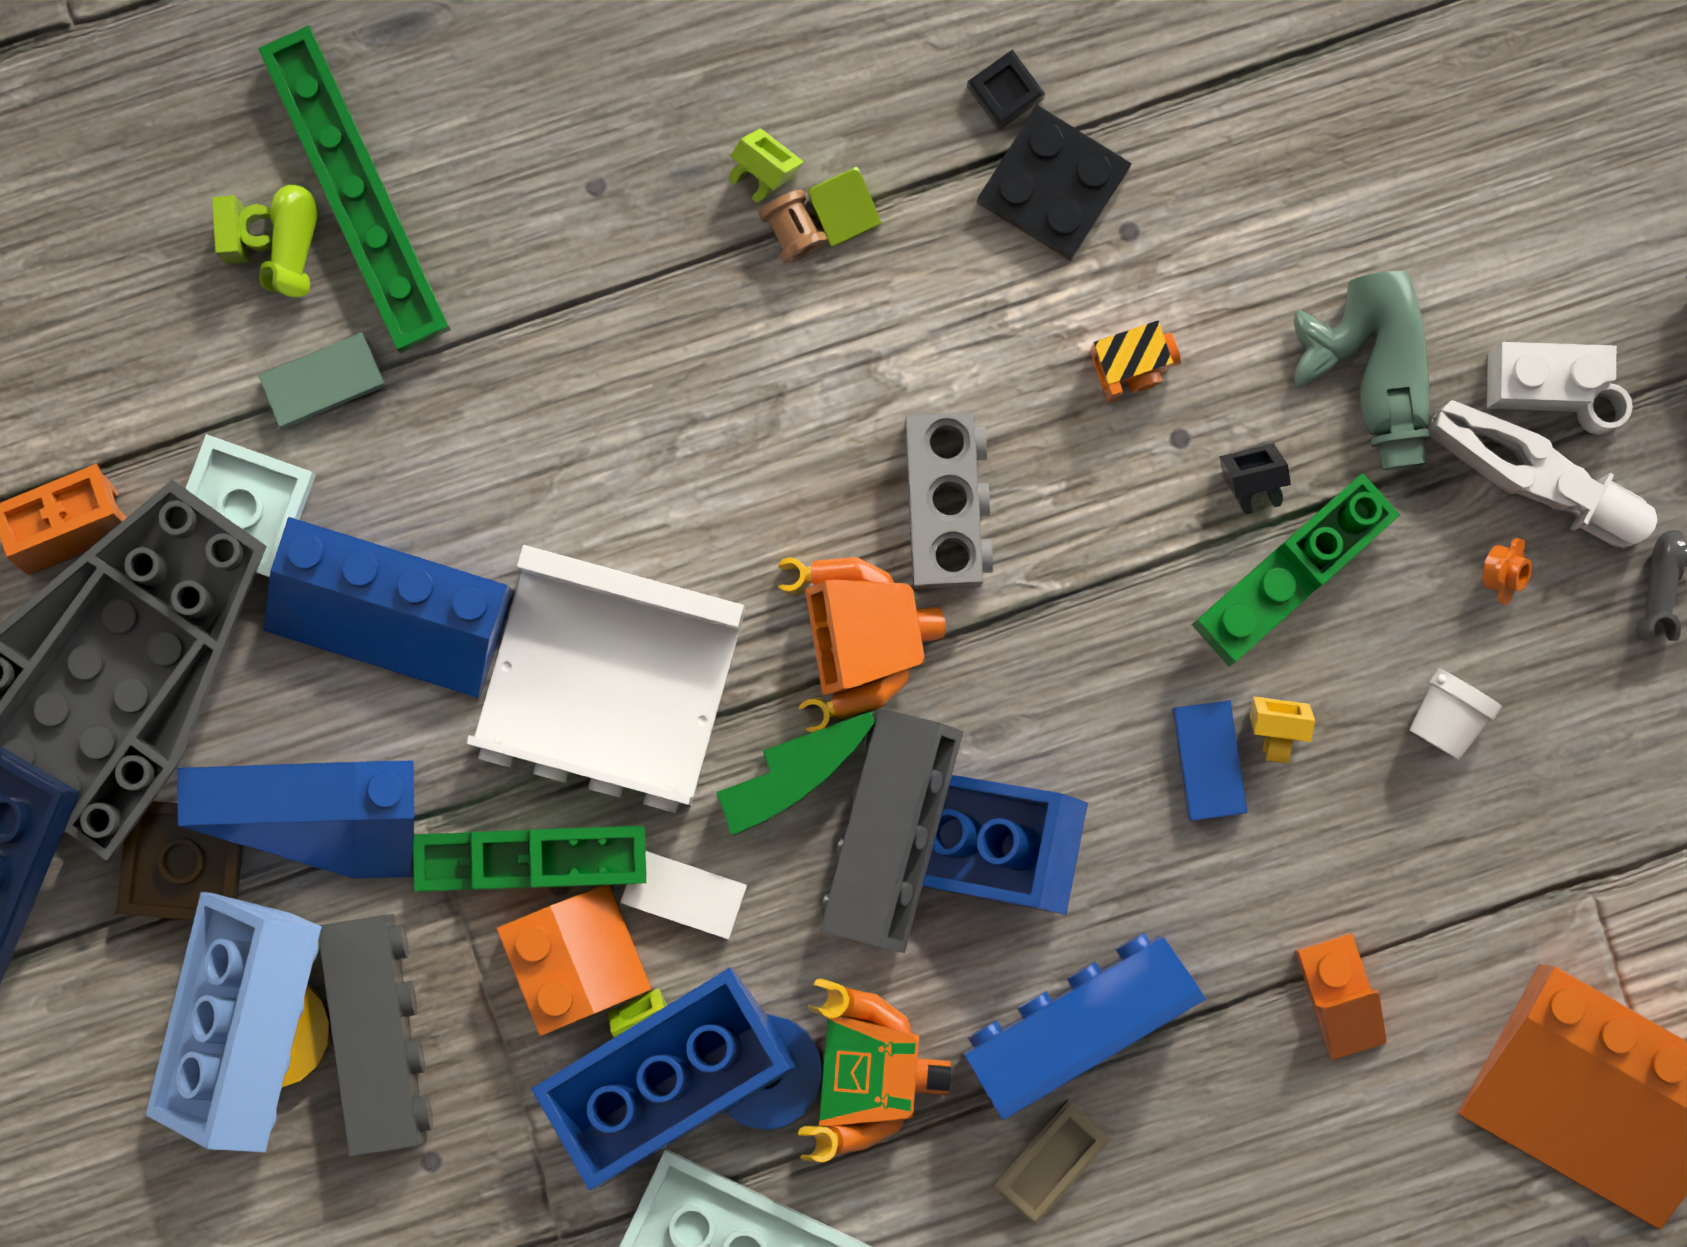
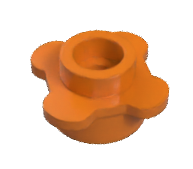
M1513 539L1510 548L1501 545L1494 546L1485 560L1482 574L1483 585L1487 589L1498 592L1497 601L1499 604L1508 605L1512 600L1513 593L1515 591H1523L1530 581L1532 562L1524 557L1525 541L1523 539Z

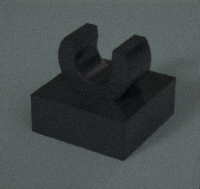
M1274 443L1219 456L1222 476L1245 514L1252 513L1251 497L1253 494L1267 491L1268 498L1274 508L1281 506L1283 493L1280 487L1291 485L1288 464Z

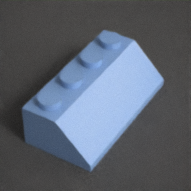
M201 892L146 1116L206 1149L266 1152L270 1132L276 1122V1108L284 1076L290 1066V1052L298 1020L304 1009L305 991L312 963L318 953V939L322 926L289 912L213 893Z

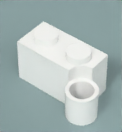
M1501 342L1488 353L1487 409L1576 412L1582 428L1589 433L1601 435L1607 434L1626 423L1631 416L1633 405L1630 395L1624 388L1611 384L1616 380L1617 346ZM1595 397H1605L1612 402L1616 413L1613 422H1605L1597 417L1593 408Z

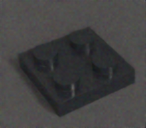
M1036 105L977 198V203L1072 261L1126 176L1132 163L1044 108Z

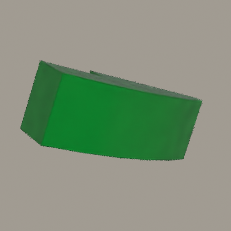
M865 713L763 750L770 773L716 792L731 835H738L771 820L799 803L827 781L855 752L875 724L872 713Z

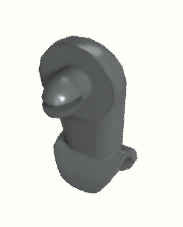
M1678 530L1663 533L1657 539L1653 549L1645 616L1640 618L1636 626V633L1643 641L1653 640L1657 621L1664 626L1666 637L1669 641H1677L1680 637L1681 623L1679 618L1672 612L1678 581L1681 580L1684 569L1687 567V545H1685L1682 533Z

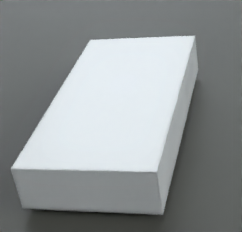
M646 851L647 883L627 884L620 903L729 940L747 885Z

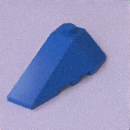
M414 760L177 768L178 826L353 879L412 877L415 820Z

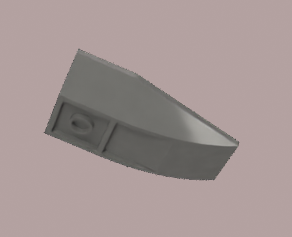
M174 480L168 482L0 624V746L80 792L64 831L106 861L112 859L177 769L267 548L265 544Z

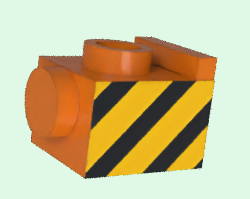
M1159 320L1094 341L1089 351L1107 404L1119 400L1123 393L1122 387L1129 385L1131 393H1137L1163 383L1161 374L1167 373L1171 367L1181 364L1176 341L1171 332L1163 334Z

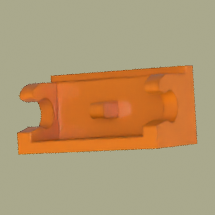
M97 464L91 465L0 503V540L6 557L26 575H31L87 552L127 518L119 510L114 500L115 497H118L116 489L103 475L100 467Z

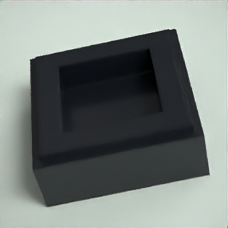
M1013 49L967 81V88L998 130L1004 128L1045 97V92Z

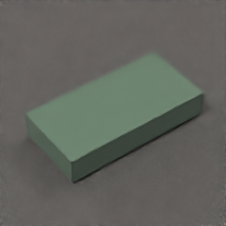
M363 332L258 375L277 423L282 430L386 387L368 340Z

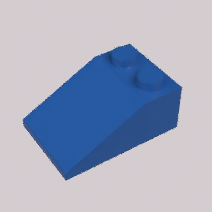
M952 775L922 887L1067 915L1088 802L1052 791Z

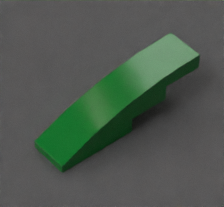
M645 826L414 834V892L647 883Z

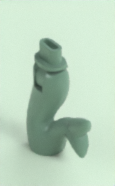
M1408 271L1379 272L1350 280L1348 282L1344 314L1341 322L1334 328L1329 327L1302 310H1296L1294 327L1297 337L1306 351L1295 369V388L1300 389L1329 372L1339 361H1343L1353 355L1375 333L1376 341L1366 366L1360 389L1362 416L1370 434L1375 435L1371 439V446L1380 448L1383 470L1428 464L1424 440L1431 438L1430 430L1424 429L1428 427L1429 422L1428 357L1421 311Z

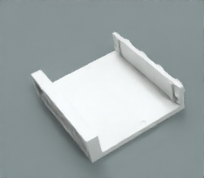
M523 545L517 567L522 572L475 737L469 735L466 744L481 748L478 759L511 768L513 758L515 757L536 763L533 774L566 783L568 773L570 772L591 778L588 789L621 798L623 788H628L646 793L643 801L644 805L676 813L679 803L691 806L746 609L744 605Z

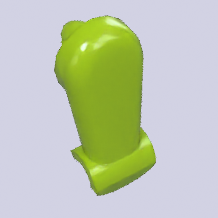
M289 184L281 187L270 201L271 206L269 210L273 224L271 259L261 264L259 283L264 289L271 292H279L290 297H303L310 291V278L304 273V268L318 219V207L310 191L302 186Z

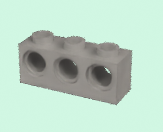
M974 411L907 414L905 417V440L913 590L981 587L983 573H993L991 539H981L980 517L990 516L988 482L978 483L977 461L987 460L985 426L975 427ZM946 431L955 434L962 443V451L950 459L937 456L930 446V440L937 433ZM945 487L955 488L963 495L965 507L955 515L942 514L934 506V494ZM947 543L958 544L966 551L968 564L960 571L948 572L937 563V550Z

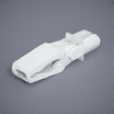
M1454 400L1448 402L1430 419L1428 429L1430 430L1431 438L1510 495L1519 494L1546 504L1553 510L1567 511L1576 516L1570 527L1573 531L1581 528L1614 547L1627 548L1647 539L1655 530L1658 520L1655 509L1640 496L1611 481L1614 474L1609 473L1595 481L1584 468L1574 465L1552 448L1550 440L1537 433ZM1478 437H1484L1505 446L1515 453L1519 462L1523 465L1515 466L1502 460L1487 449Z

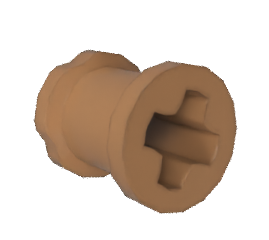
M795 190L784 194L765 205L758 212L762 222H769L783 249L780 257L784 264L798 261L814 253L828 242L825 232L817 231L803 204L806 200L803 190Z

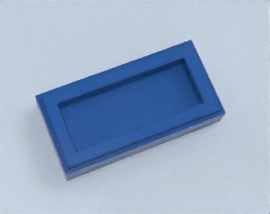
M1231 700L1173 708L1188 820L1193 821L1247 813Z

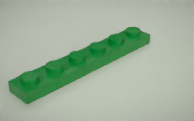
M308 25L258 48L398 352L401 354L450 331L451 328L311 27Z

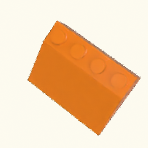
M1539 964L1457 1114L1661 1230L1687 1195V1041L1556 966Z

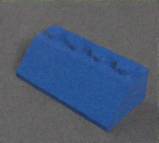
M288 516L270 570L263 631L480 699L514 590L508 585Z
M1145 932L1139 934L1116 948L1115 950L1120 958L1103 969H1100L1095 961L1066 978L1071 986L1066 991L1052 999L1047 991H1044L1017 1007L1022 1017L1001 1028L998 1021L995 1020L967 1037L972 1046L963 1051V1054L1002 1120L1007 1119L1206 1000L1201 989L1164 937L1156 936L1149 940Z
M729 967L531 1088L590 1191L612 1182L791 1073L798 1066L770 1018L732 967Z

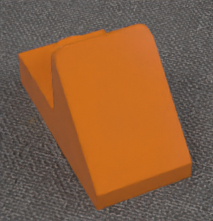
M1348 933L1295 950L1330 1059L1336 1060L1387 1043L1380 995L1378 990L1370 988L1353 934Z

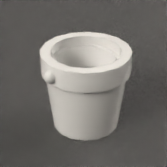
M1437 668L1429 681L1431 685L1409 730L1459 760L1489 721H1494L1502 705L1452 674Z

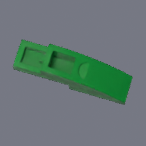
M1363 473L1360 474L1191 625L1230 667L1314 591L1325 584L1395 521L1400 514Z

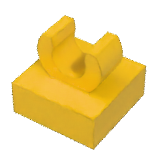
M1253 696L1250 721L1254 735L1264 736L1263 752H1266L1265 760L1289 764L1292 740L1312 742L1315 718L1310 704Z

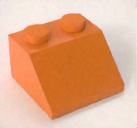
M610 885L600 886L497 928L540 1036L652 989Z

